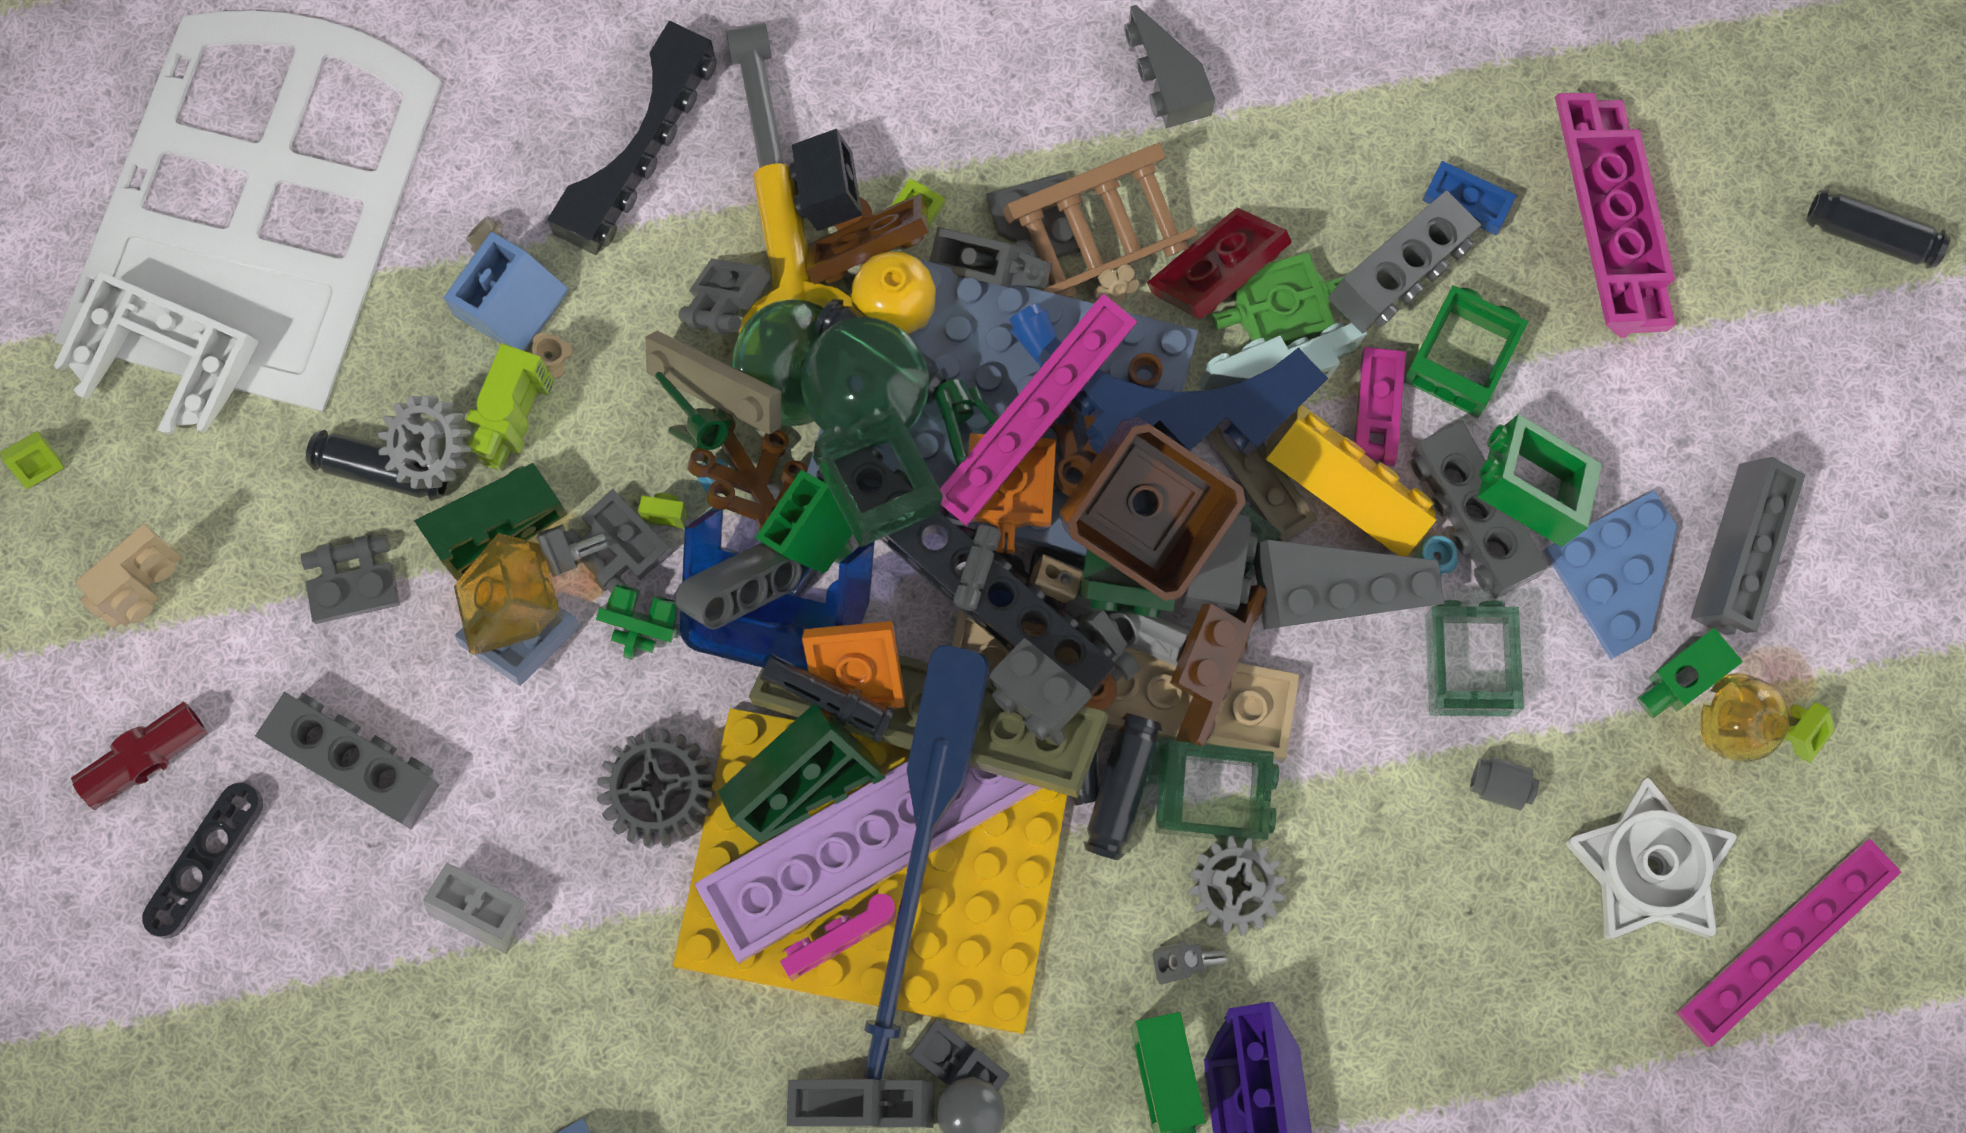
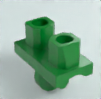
M618 584L614 587L607 604L599 607L596 620L630 630L627 633L614 629L611 641L625 645L624 658L633 660L637 649L653 653L656 641L644 638L642 634L670 643L673 638L678 637L681 625L676 624L678 614L676 600L655 596L650 613L646 615L635 611L640 590Z

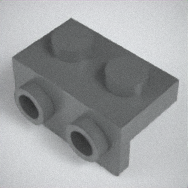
M1023 638L988 674L990 683L995 691L991 695L994 701L1009 714L1014 710L1025 718L1023 721L1024 725L1038 739L1044 740L1048 737L1057 745L1065 739L1061 729L1092 698L1089 689L1026 638Z

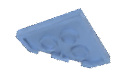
M1655 490L1589 524L1588 529L1563 547L1553 543L1543 550L1610 660L1651 638L1677 529L1676 523Z

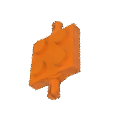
M970 433L968 454L985 434ZM1041 438L971 521L990 523L998 527L1001 531V538L996 549L997 552L1004 553L1005 536L1008 537L1007 553L1015 552L1016 528L1026 525L1051 527L1056 439Z

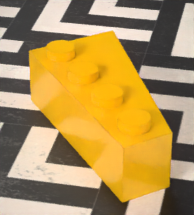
M1304 405L1298 407L1267 440V461L1398 556L1407 557L1437 521L1435 510L1432 508L1434 502L1426 494L1417 488L1409 490L1398 481L1399 476L1383 463H1375L1365 455L1364 450L1349 438L1341 436L1327 422Z

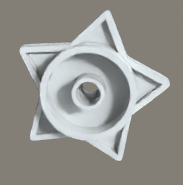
M1645 778L1638 784L1617 823L1574 836L1566 841L1567 847L1602 885L1605 939L1612 940L1656 921L1705 938L1716 934L1710 884L1714 872L1736 841V834L1695 824L1680 816L1650 778ZM1648 859H1652L1658 864L1659 871L1657 874L1650 870Z

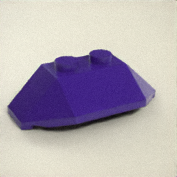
M1274 1002L1229 1008L1224 1017L1225 1021L1217 1032L1204 1058L1213 1133H1312L1300 1047Z

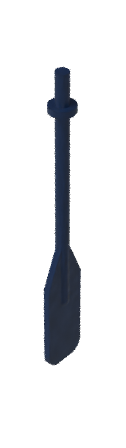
M943 645L933 651L929 660L906 769L916 830L876 1020H866L864 1031L872 1034L864 1077L868 1079H882L890 1038L900 1037L901 1027L893 1024L933 832L966 784L989 674L988 660L977 651Z

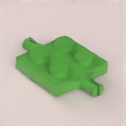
M1309 252L1266 264L1248 279L1244 286L1233 292L1236 300L1235 308L1213 313L1214 324L1216 323L1215 327L1217 330L1241 324L1248 333L1250 342L1259 338H1264L1265 341L1281 336L1286 346L1303 337L1308 339L1318 337L1326 328L1335 324L1329 308L1328 297L1346 275L1324 282L1323 278L1315 270Z

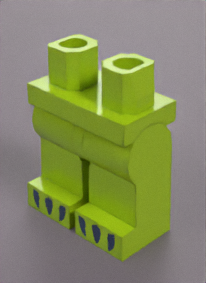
M503 343L500 344L478 396V411L470 408L466 418L467 423L473 429L467 445L471 447V452L477 455L476 460L478 463L502 471L510 452L520 455L525 444L521 438L524 437L528 430L527 416L536 395L539 392L549 396L555 382L540 356Z

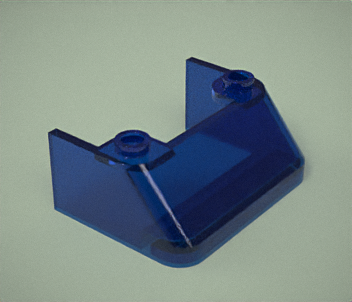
M712 507L685 527L682 583L689 577L740 553L733 549L721 547L723 510ZM864 541L839 563L838 579L829 586L826 593V603L785 594L716 629L707 628L680 611V634L684 643L697 652L765 668L773 653L777 657L809 672L802 639L804 629L862 624L870 602L875 541Z

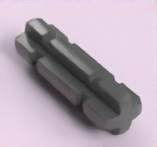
M983 524L978 527L974 538L976 546L971 547L960 582L962 585H958L954 596L955 606L968 611H974L977 608L981 596L979 589H983L994 558L992 551H996L1001 538V531L999 529Z

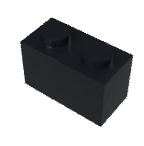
M837 128L792 144L794 162L790 163L789 167L792 178L798 187V194L794 195V202L802 219L808 218L818 232L862 216L853 152Z

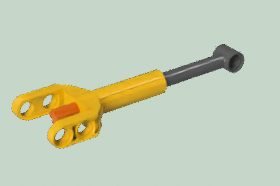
M763 22L726 28L731 63L732 65L740 64L759 163L758 170L753 173V181L773 284L767 294L755 302L742 318L739 336L746 374L770 385L760 331L768 329V333L790 330L795 362H804V365L811 364L812 360L820 359L814 325L821 311L832 299L843 300L844 306H852V300L849 295L838 288L825 286L820 282L814 285L807 272L808 246L803 220L794 202V195L798 194L797 188L792 178L790 167L783 163L764 60L772 59L766 23Z

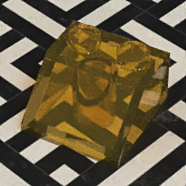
M498 533L454 585L467 648L470 654L477 655L535 638L559 612L550 569L539 543Z

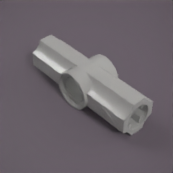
M1081 583L1079 584L1075 599L1073 601L1070 600L1066 607V611L1074 618L1080 614L1102 610L1091 608L1092 599L1079 596ZM1118 603L1117 611L1104 610L1116 622L1119 633L1128 644L1123 650L1134 647L1177 666L1191 629L1162 616L1155 618L1133 614L1135 607L1133 605Z

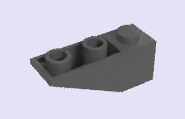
M1137 5L1131 6L1129 22L1124 24L1125 36L1130 48L1143 44L1147 53L1146 57L1137 59V69L1143 83L1155 80L1154 92L1149 95L1154 116L1156 118L1162 116L1166 128L1212 116L1215 97L1203 64Z

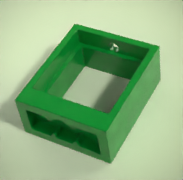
M1452 285L1404 382L1479 418L1486 408L1529 321L1521 318L1519 313L1512 308L1496 306L1483 300L1478 292L1470 288H1459ZM1450 312L1506 339L1483 386L1427 359Z
M1517 414L1505 425H1498L1492 431L1487 441V446L1490 447L1488 458L1479 473V478L1482 481L1478 498L1563 547L1588 529L1602 464L1520 414ZM1518 455L1561 479L1557 500L1514 475Z
M1181 1012L1135 1021L1130 1030L1153 1133H1196L1195 1127L1205 1124L1206 1121Z

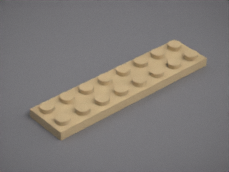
M959 609L952 646L983 654L988 660L990 673L1010 652ZM1029 622L1021 624L1023 631L1030 636H1039L1046 630L1045 626ZM1062 647L1055 652V657L1061 664L1073 665L1079 660L1078 654L1072 648ZM1134 647L1125 649L1124 651L1137 661L1140 670L1130 680H1126L1122 676L1116 682L1117 694L1111 706L1103 710L1108 718L1105 727L1119 729L1125 721L1121 718L1126 713H1131L1160 722L1163 732L1158 731L1157 737L1175 740L1193 696L1170 684L1176 666ZM1237 663L1231 678V690L1222 701L1215 717L1216 725L1214 732L1203 746L1285 761L1300 674ZM1101 686L1093 696L1102 694L1103 687Z

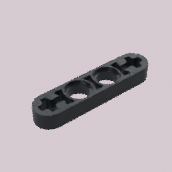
M234 783L221 793L144 909L142 923L151 935L163 939L173 938L185 929L263 809V798L257 789L245 783ZM247 792L249 793L246 800L251 804L250 808L247 811H237L231 820L240 824L236 831L230 825L218 821L221 814L230 819L236 809V806L231 803L236 795L244 797ZM215 830H224L228 837L226 847L219 853L211 854L206 848L208 835ZM190 868H198L202 873L201 885L192 892H185L180 884L182 874ZM170 891L176 896L189 900L186 906L180 903L175 904L170 913L171 917L175 919L171 926L163 924L159 929L157 928L160 920L155 917L159 910L168 911L175 901L167 897Z

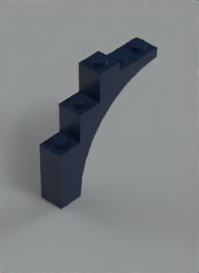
M1056 337L1042 350L1038 358L1042 363L1040 368L1062 343ZM1298 347L1274 367L1244 382L1204 391L1174 392L1145 388L1112 377L1099 369L1073 399L1072 403L1083 415L1089 416L1091 414L1096 419L1085 433L1090 437L1088 442L1097 454L1100 453L1121 420L1139 417L1188 451H1192L1218 426L1223 431L1222 437L1233 450L1237 452L1242 451L1248 456L1329 378Z

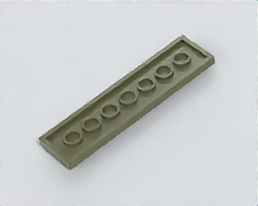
M782 623L749 694L753 705L795 717H800L813 705L775 685L760 680V676L772 653L809 672L802 639L803 628ZM899 655L906 695L905 707L895 708L880 741L911 750L929 663ZM987 679L969 767L1078 798L1108 721L1106 712L1083 706L1061 729L1065 739L1057 745L1048 737L1040 740L1032 734L1023 723L1025 718L1016 710L1011 714L1003 710L992 698L991 695L995 691L990 680ZM850 724L843 726L850 733L872 739V735Z

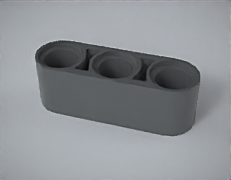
M760 543L689 577L681 584L677 591L676 605L682 612L707 628H720L792 591L801 578V564Z

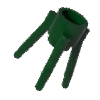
M662 372L655 374L662 387L688 416V433L674 426L668 429L669 433L691 445L694 449L715 450L720 447L728 437V428L733 424L726 412L716 407V412L708 408L694 409Z
M952 379L939 385L933 396L944 420L952 453L958 468L962 462L966 461V453L958 424L969 420L973 416L974 406H977L992 425H994L999 417L983 400L978 387L968 389L963 379Z

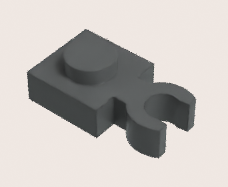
M1104 610L1080 614L1075 618L1080 625L1078 631L1090 642L1093 639L1099 640L1113 653L1114 657L1111 660L1116 663V667L1112 677L1115 682L1122 676L1126 680H1130L1140 670L1137 661L1123 650L1128 644L1119 633L1116 622Z

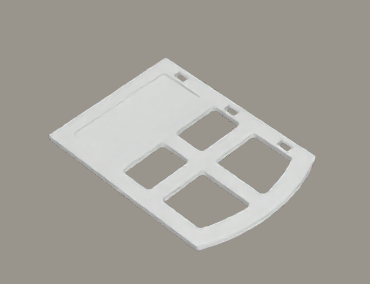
M256 10L217 11L182 16L55 343L64 345L84 303L92 280H95L98 272L102 271L246 333L258 340L259 343L234 390L324 412L381 251L385 249L388 241V232L441 87V80L417 61L387 43L355 29L322 19L290 13ZM265 44L295 48L293 59L261 141L253 143L180 125L176 122L201 54L206 47ZM180 57L190 60L183 79L172 77ZM327 57H334L375 76L403 94V99L380 163L374 171H365L291 151L292 143L320 68ZM174 154L247 173V181L231 223L227 228L219 229L148 211L143 208L162 156ZM136 167L147 170L140 190L129 188ZM286 182L363 202V210L347 254L344 257L334 258L259 238L261 226L278 184ZM130 331L115 359L183 376L191 356Z

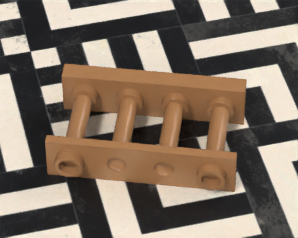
M1160 142L1010 202L1003 208L1008 225L1020 221L1022 227L1026 226L1039 258L1052 264L1048 278L1051 286L1042 291L1070 298L1076 295L1074 287L1098 278L1107 269L1115 271L1121 265L1132 264L1161 251H1164L1167 258L1189 248L1187 241L1198 235L1196 229L1193 227L1178 233L1154 174L1158 172L1155 165H1158L1166 158ZM1133 175L1135 181H1140L1163 237V240L1142 249L1117 191V188L1120 187L1118 180ZM1094 190L1097 196L1102 195L1126 254L1105 264L1102 261L1079 205L1082 203L1080 196ZM1054 206H1058L1060 212H1065L1088 268V271L1066 279L1042 222V219L1045 218L1042 211Z

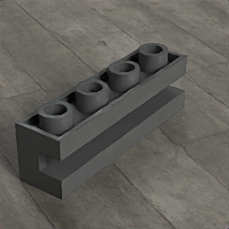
M1773 457L1739 464L1691 619L1711 629L1715 627L1718 632L1726 635L1735 634L1737 629L1745 633L1757 632L1806 474Z

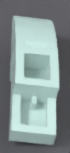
M1342 322L1326 328L1315 339L1309 341L1307 337H1303L1288 346L1285 345L1281 336L1265 341L1264 338H1259L1247 344L1240 353L1233 356L1223 353L1211 359L1206 364L1207 369L1198 384L1204 391L1244 382L1274 367L1298 347L1330 378L1340 364L1338 358L1356 350L1367 335V332L1362 334L1352 323L1344 326Z

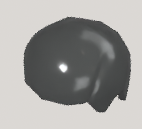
M973 1076L956 1080L943 1091L939 1098L937 1122L942 1133H1000L1005 1121L1004 1100L1002 1095L988 1081Z

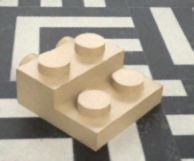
M143 524L75 581L85 593L80 601L97 618L101 617L113 629L119 624H123L126 627L131 622L138 623L149 616L153 610L152 604L159 599L149 585L154 581L159 583L170 577L176 569L175 563L182 557L169 543L146 524Z

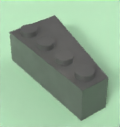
M1274 540L1257 542L1254 556L1257 585H1261L1267 590L1263 600L1264 607L1262 611L1264 630L1445 604L1439 563L1436 560Z

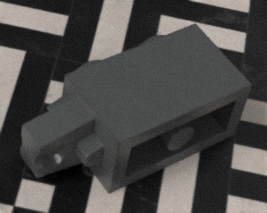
M937 227L929 260L932 263L951 267L956 275L1008 288L1011 285L1046 288L1052 267L1051 263L1031 255L1032 250Z
M1237 515L1187 588L1183 607L1200 610L1202 604H1213L1228 614L1235 616L1239 604H1247L1251 578L1244 577L1246 561H1254L1257 537L1250 536L1252 521H1249V516Z

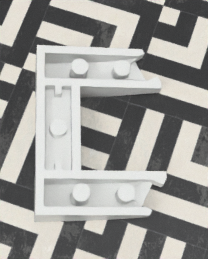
M99 271L54 366L60 371L70 367L81 381L73 390L78 396L88 400L116 358L130 331L191 356V359L157 430L165 434H175L177 425L197 424V431L206 432L233 392L259 341L246 333Z

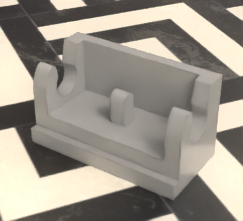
M447 862L423 899L429 916L505 954L512 943L513 938L511 936L516 925L521 926L525 919L523 909L525 901Z

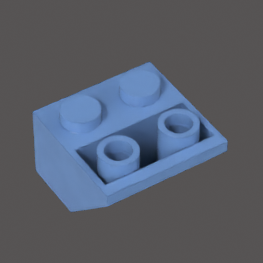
M491 231L443 298L456 318L500 344L503 343L527 351L533 343V337L540 333L569 290L526 251Z

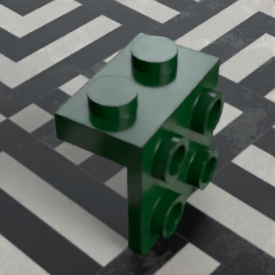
M1086 548L1079 596L1092 599L1091 608L1117 611L1118 603L1135 606L1133 614L1160 618L1161 610L1173 612L1175 599L1164 601Z

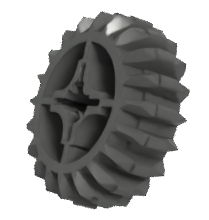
M664 729L661 730L657 742H654V737L650 730L643 732L644 743L640 745L633 736H628L626 740L631 749L624 753L620 747L615 746L612 752L619 761L616 764L611 761H604L602 767L612 774L611 777L603 776L597 779V784L600 787L610 789V791L597 796V801L601 805H611L605 809L602 816L606 821L617 819L612 829L618 835L624 833L629 828L627 841L631 844H635L642 833L644 834V846L650 849L655 844V835H659L660 842L664 848L671 846L669 833L675 832L681 842L688 839L687 834L682 827L689 823L693 830L699 831L702 826L694 818L695 814L699 813L704 817H708L711 814L710 808L701 803L702 800L716 799L715 791L703 788V786L711 785L716 781L714 773H701L711 765L709 758L700 757L696 759L701 751L697 743L691 744L684 750L687 739L683 734L676 736L672 744H670L669 731ZM658 755L678 759L688 767L690 775L680 777L679 774L664 773L659 763ZM645 759L643 761L644 772L637 781L628 783L627 788H623L624 780L631 768L639 761ZM654 773L662 784L667 786L666 791L661 790L663 794L658 797L659 804L650 791H646L648 786L652 787L650 783L655 780ZM691 789L689 799L682 810L669 818V804L675 796L685 793V790ZM623 802L649 803L651 811L655 816V822H645L634 818L627 812Z

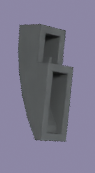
M875 1079L788 1080L787 1126L933 1128L934 1082L925 1080Z

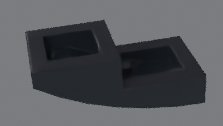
M934 1017L929 1020L906 1052L908 1056L948 1086L956 1080L973 1076L990 1082L999 1091L1010 1076L1009 1073L977 1048L971 1046Z

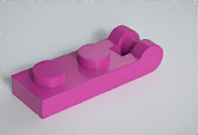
M1364 347L1361 355L1354 442L1364 450L1365 455L1370 459L1378 460L1386 466L1394 467L1398 454L1406 352ZM1370 433L1384 434L1383 444L1369 443Z
M886 894L874 895L868 903V910L853 919H850L848 914L843 915L824 927L827 932L824 936L811 942L809 937H806L785 950L788 957L782 959L780 963L790 980L794 981L892 923L896 917L893 900Z

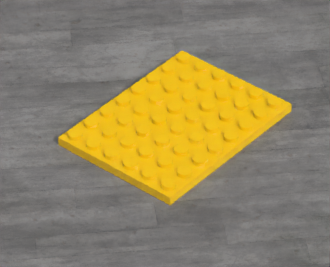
M729 708L715 771L716 781L713 782L711 789L715 791L716 799L709 800L708 803L711 814L708 817L705 816L672 967L878 1007L908 867L740 964L736 961L694 885L696 882L780 835L778 834L759 844L730 819L717 791L795 720ZM851 733L870 750L884 775L909 760V749L881 741L877 743L871 738ZM870 780L856 787L855 789L847 792V796L861 789L862 787L868 785L872 781ZM1042 788L928 855L896 1008L897 1011L1024 1035L1067 795ZM831 800L808 813L812 817L835 802ZM886 894L891 897L896 909V917L892 923L794 981L790 980L780 963L782 959L788 957L785 952L788 947L806 937H809L811 942L824 936L827 934L824 927L843 915L848 914L850 919H853L868 910V903L874 895Z

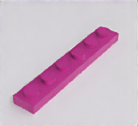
M1103 293L968 454L966 461L958 466L933 498L968 526L1135 327L1137 321Z
M1871 839L1863 841L1684 1004L1676 1014L1706 1047H1712L1901 873L1900 869Z

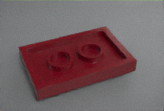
M1236 207L1146 283L1156 297L1201 320L1204 316L1213 312L1235 290L1244 286L1248 279L1266 264L1275 260L1279 253L1287 248L1292 241L1286 229Z

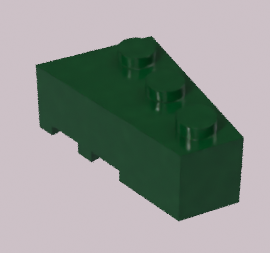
M531 463L525 467H518L506 476L413 521L440 561L461 585L566 516L567 512L535 464Z
M812 705L717 792L730 819L760 844L809 819L810 815L808 812L831 800H834L835 804L847 799L846 793L870 780L874 785L886 779L870 750L842 725L838 724L824 709Z

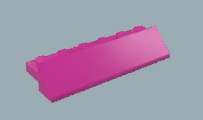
M1558 93L1555 96V101L1605 324L1620 338H1625L1631 333L1668 332L1676 326L1667 286L1675 281L1640 129H1630L1623 100H1597L1595 93Z

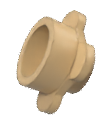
M546 333L536 334L533 337L531 354L542 358L553 379L560 378L564 373L563 364L565 360L572 355L571 345L554 335ZM551 353L552 358L547 359L544 354Z

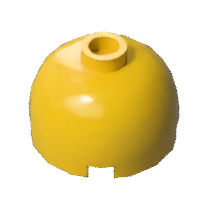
M887 251L872 256L861 265L854 278L851 297L852 306L901 339L908 337L909 333L925 327L935 311L936 288L930 271L918 258L905 252Z

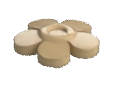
M1124 264L1117 269L1116 274L1111 269L1103 271L1098 278L1101 285L1093 292L1096 300L1104 293L1116 304L1124 302L1126 299L1124 293L1132 294L1139 286V281L1136 277H1133L1134 269L1130 265Z

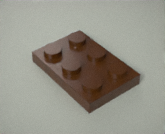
M921 193L809 243L807 272L813 284L815 285L824 280L826 283L835 282L846 276L849 272L848 269L861 263L864 264L874 255L890 251L899 246L902 249H907L920 243L924 239V235L929 233L928 208Z

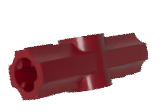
M183 701L148 726L135 727L117 737L110 746L111 751L71 777L72 785L91 809L96 810L131 785H140L149 781L147 776L160 767L162 770H165L169 765L168 760L208 733L197 714L189 704Z

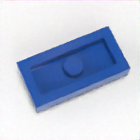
M1441 161L1422 201L1431 204L1447 190L1481 224L1479 228L1497 235L1517 195Z

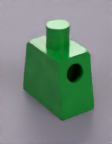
M801 469L755 536V539L791 560L824 573L829 570L833 563L841 564L850 558L853 547L848 540L857 529V521L830 485Z
M1714 627L1650 676L1649 679L1654 685L1637 697V701L1652 718H1655L1670 706L1677 712L1742 664L1743 661ZM1687 666L1695 668L1698 678L1686 687L1680 686L1675 676Z

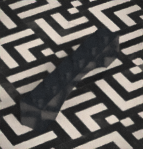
M670 20L649 52L652 66V93L647 113L637 134L625 150L606 167L586 179L568 185L547 219L553 235L594 255H597L602 245L607 247L613 241L617 232L616 221L622 211L628 213L633 208L637 199L636 188L642 178L648 180L654 173L658 162L656 155L662 145L669 146L677 133V120L682 112L687 114L692 110L697 99V87L702 79L708 81L712 77L717 65L712 40Z

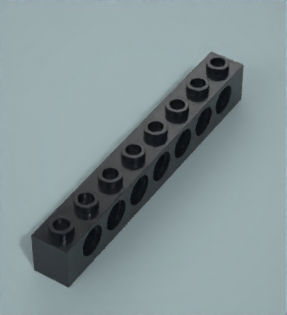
M851 436L818 470L816 477L836 491L855 519L954 604L957 587L962 585L960 582L961 576L957 574L955 569L959 564L967 561L971 547L976 546L974 544L976 534L965 525H961L958 528L946 518L948 516L947 510L934 498L929 497L925 500L914 490L916 487L915 483L907 474L900 469H896L893 472L881 461L884 459L882 454L867 441L860 444ZM868 478L876 479L881 483L880 489L874 493L862 492L858 485L861 481ZM906 506L914 512V515L911 519L901 522L893 519L890 513L896 507ZM930 534H938L944 537L947 543L941 549L931 550L923 544V540ZM994 553L983 589H979L981 596L977 608L974 611L959 609L1009 652L1023 638H1026L1089 689L1091 696H1093L1115 670L1116 663L1111 660L1114 657L1113 653L1097 639H1093L1090 642L1078 631L1080 625L1071 615L1063 610H1060L1059 613L1054 611L1045 603L1047 597L1036 585L1031 582H1027L1024 585L1012 574L1014 569L1010 563L999 554ZM1003 590L1010 594L1013 601L1006 607H997L989 601L988 596L994 591ZM1027 619H1038L1044 624L1046 630L1039 636H1030L1023 631L1021 624ZM1069 647L1076 651L1079 660L1073 665H1064L1056 659L1055 652L1059 648Z

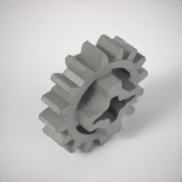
M424 395L423 398L422 396H409L407 403H395L393 405L396 416H384V422L390 427L388 431L378 433V437L387 440V446L379 450V455H389L391 460L385 466L387 471L399 470L396 481L399 483H411V488L414 489L426 488V486L427 488L442 487V481L447 482L456 479L452 469H465L466 464L460 456L461 453L471 452V447L463 444L462 438L467 437L471 432L470 429H460L458 425L465 417L463 413L450 414L453 403L450 401H439L438 396ZM426 413L436 420L430 422L428 418H422L421 414ZM416 462H419L421 467L427 466L429 470H421L417 468L414 464Z
M1233 837L1228 838L1225 850H1222L1217 843L1211 844L1209 848L1212 857L1209 858L1206 855L1200 854L1196 861L1203 869L1191 870L1189 878L1198 882V886L1188 890V896L1200 898V902L1193 909L1194 912L1200 913L1206 910L1209 916L1205 925L1209 927L1216 920L1221 922V933L1224 935L1229 932L1232 926H1237L1239 935L1245 936L1248 924L1250 923L1257 931L1261 930L1264 927L1261 916L1264 915L1273 920L1278 913L1271 904L1282 903L1285 899L1284 895L1276 892V888L1286 882L1285 877H1274L1273 871L1280 865L1279 861L1275 860L1267 863L1264 858L1267 855L1268 848L1264 846L1257 853L1252 851L1251 839H1247L1242 848L1236 846ZM1235 858L1233 867L1226 871L1211 870L1219 862ZM1252 864L1259 869L1265 883L1256 879L1251 870ZM1240 869H1242L1240 876L1242 878L1241 885L1248 888V891H1242L1232 905V887L1226 885V882H1231ZM1208 888L1209 890L1216 891L1223 902L1222 910L1211 900ZM1249 901L1262 903L1254 912L1238 916L1241 906Z

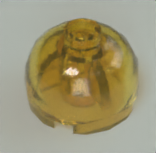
M1739 672L1728 674L1715 683L1710 692L1716 693L1711 706L1704 704L1701 712L1700 731L1704 745L1709 750L1715 751L1718 754L1717 756L1736 762L1749 763L1769 757L1779 748L1788 732L1789 710L1786 699L1773 684Z

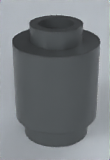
M1491 757L1489 760L1478 759L1470 783V791L1478 793L1479 799L1519 811L1523 809L1525 803L1533 804L1539 787V780L1533 778L1532 768Z

